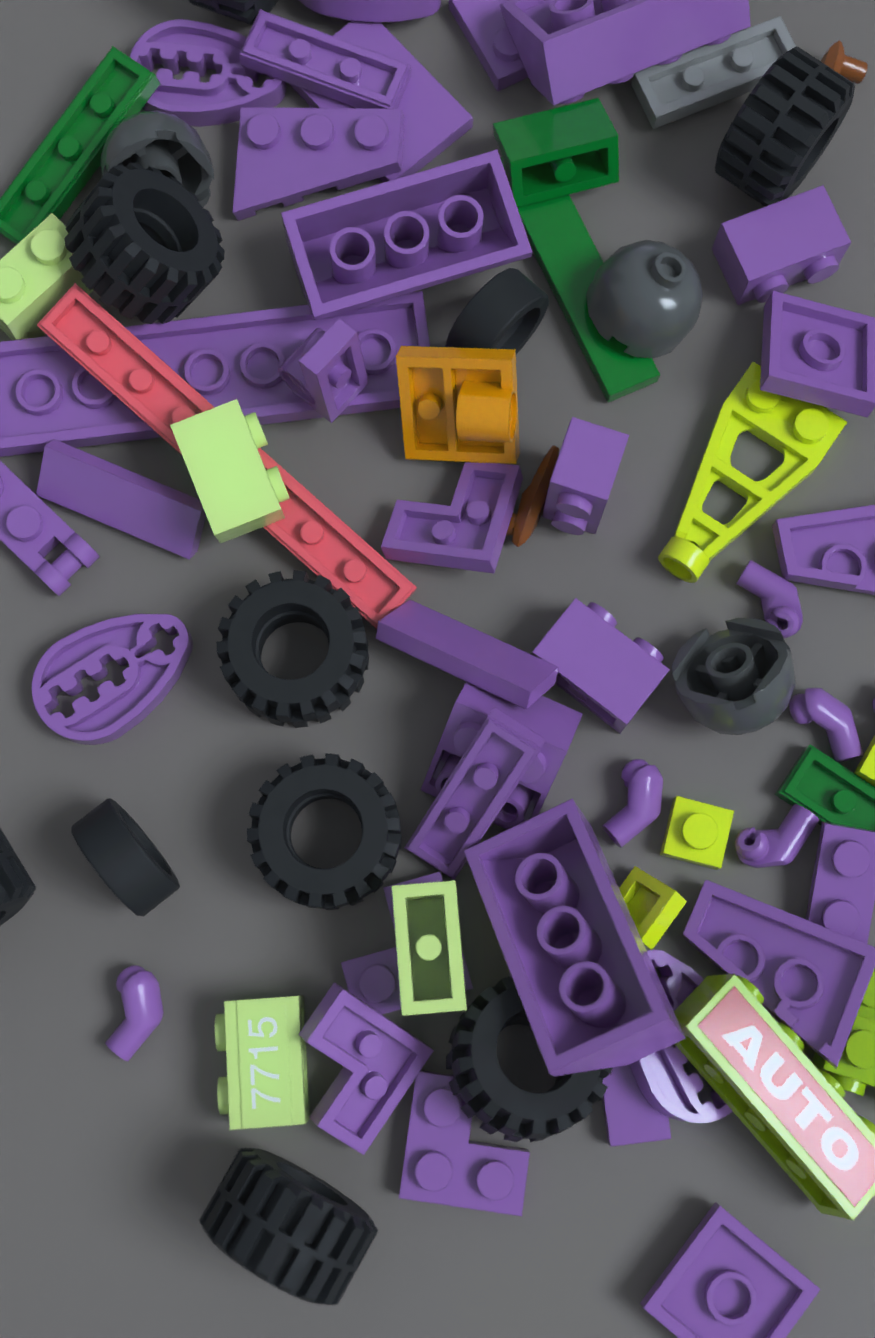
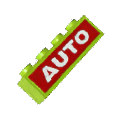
M736 974L707 976L674 1011L686 1038L675 1043V1045L821 1213L854 1220L875 1195V1125L853 1111L843 1099L845 1096L843 1087L830 1074L815 1067L802 1052L805 1046L800 1037L788 1026L776 1022L763 1007L764 998L750 981Z

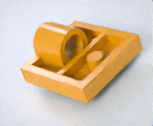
M401 346L396 355L405 459L516 464L520 454L516 349Z

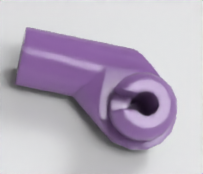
M750 560L736 584L761 599L765 622L775 625L782 633L783 638L796 634L803 623V614L796 586Z
M807 688L804 694H796L791 698L789 709L794 721L798 724H808L814 721L824 728L836 762H844L864 756L853 715L847 705L822 688Z
M643 759L631 760L624 766L621 778L624 780L625 786L628 787L627 805L602 825L607 835L620 848L656 820L661 811L663 777L655 765H649Z
M794 804L778 829L755 830L754 827L742 830L735 840L738 858L744 864L754 868L788 865L801 850L819 822V818L803 806Z
M138 965L125 968L117 977L116 987L121 993L125 1019L105 1042L111 1051L125 1061H129L156 1029L164 1013L158 980L152 972L145 971L143 967Z

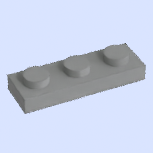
M781 16L732 34L723 43L704 45L682 54L679 60L673 63L656 64L636 72L633 75L631 85L652 128L655 129L751 92L771 65L783 54L796 47Z

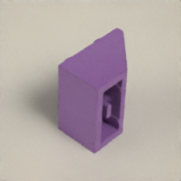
M466 682L455 701L421 791L437 797L493 707H496L546 739L542 749L492 822L508 830L539 814L583 714L544 696H541L528 709H523Z

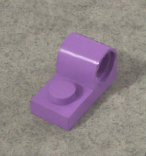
M340 318L327 331L320 327L316 328L278 368V373L288 387L330 423L342 413L369 383L358 333Z

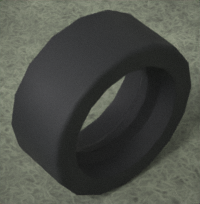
M508 268L498 273L474 295L459 314L449 331L445 347L516 349L517 354L544 318L549 306L548 295L518 269Z
M107 798L71 827L72 835L88 862L111 891L137 916H145L180 888L177 877L156 846L134 819L113 799Z

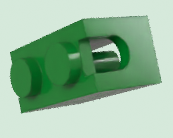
M599 98L493 123L494 137L502 153L500 158L517 207L619 182L618 133Z

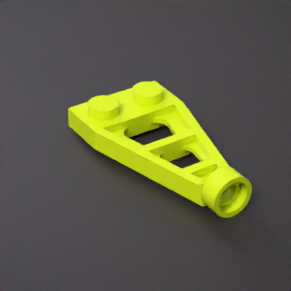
M754 361L725 400L718 413L674 536L670 538L658 556L659 562L667 571L689 583L697 582L709 562L814 472L847 424L846 420L824 406L760 390L761 366ZM742 432H750L781 452L784 456L782 465L761 481L752 480L731 465V453L738 435ZM716 481L726 485L747 500L745 506L727 524H721L702 511L703 502Z

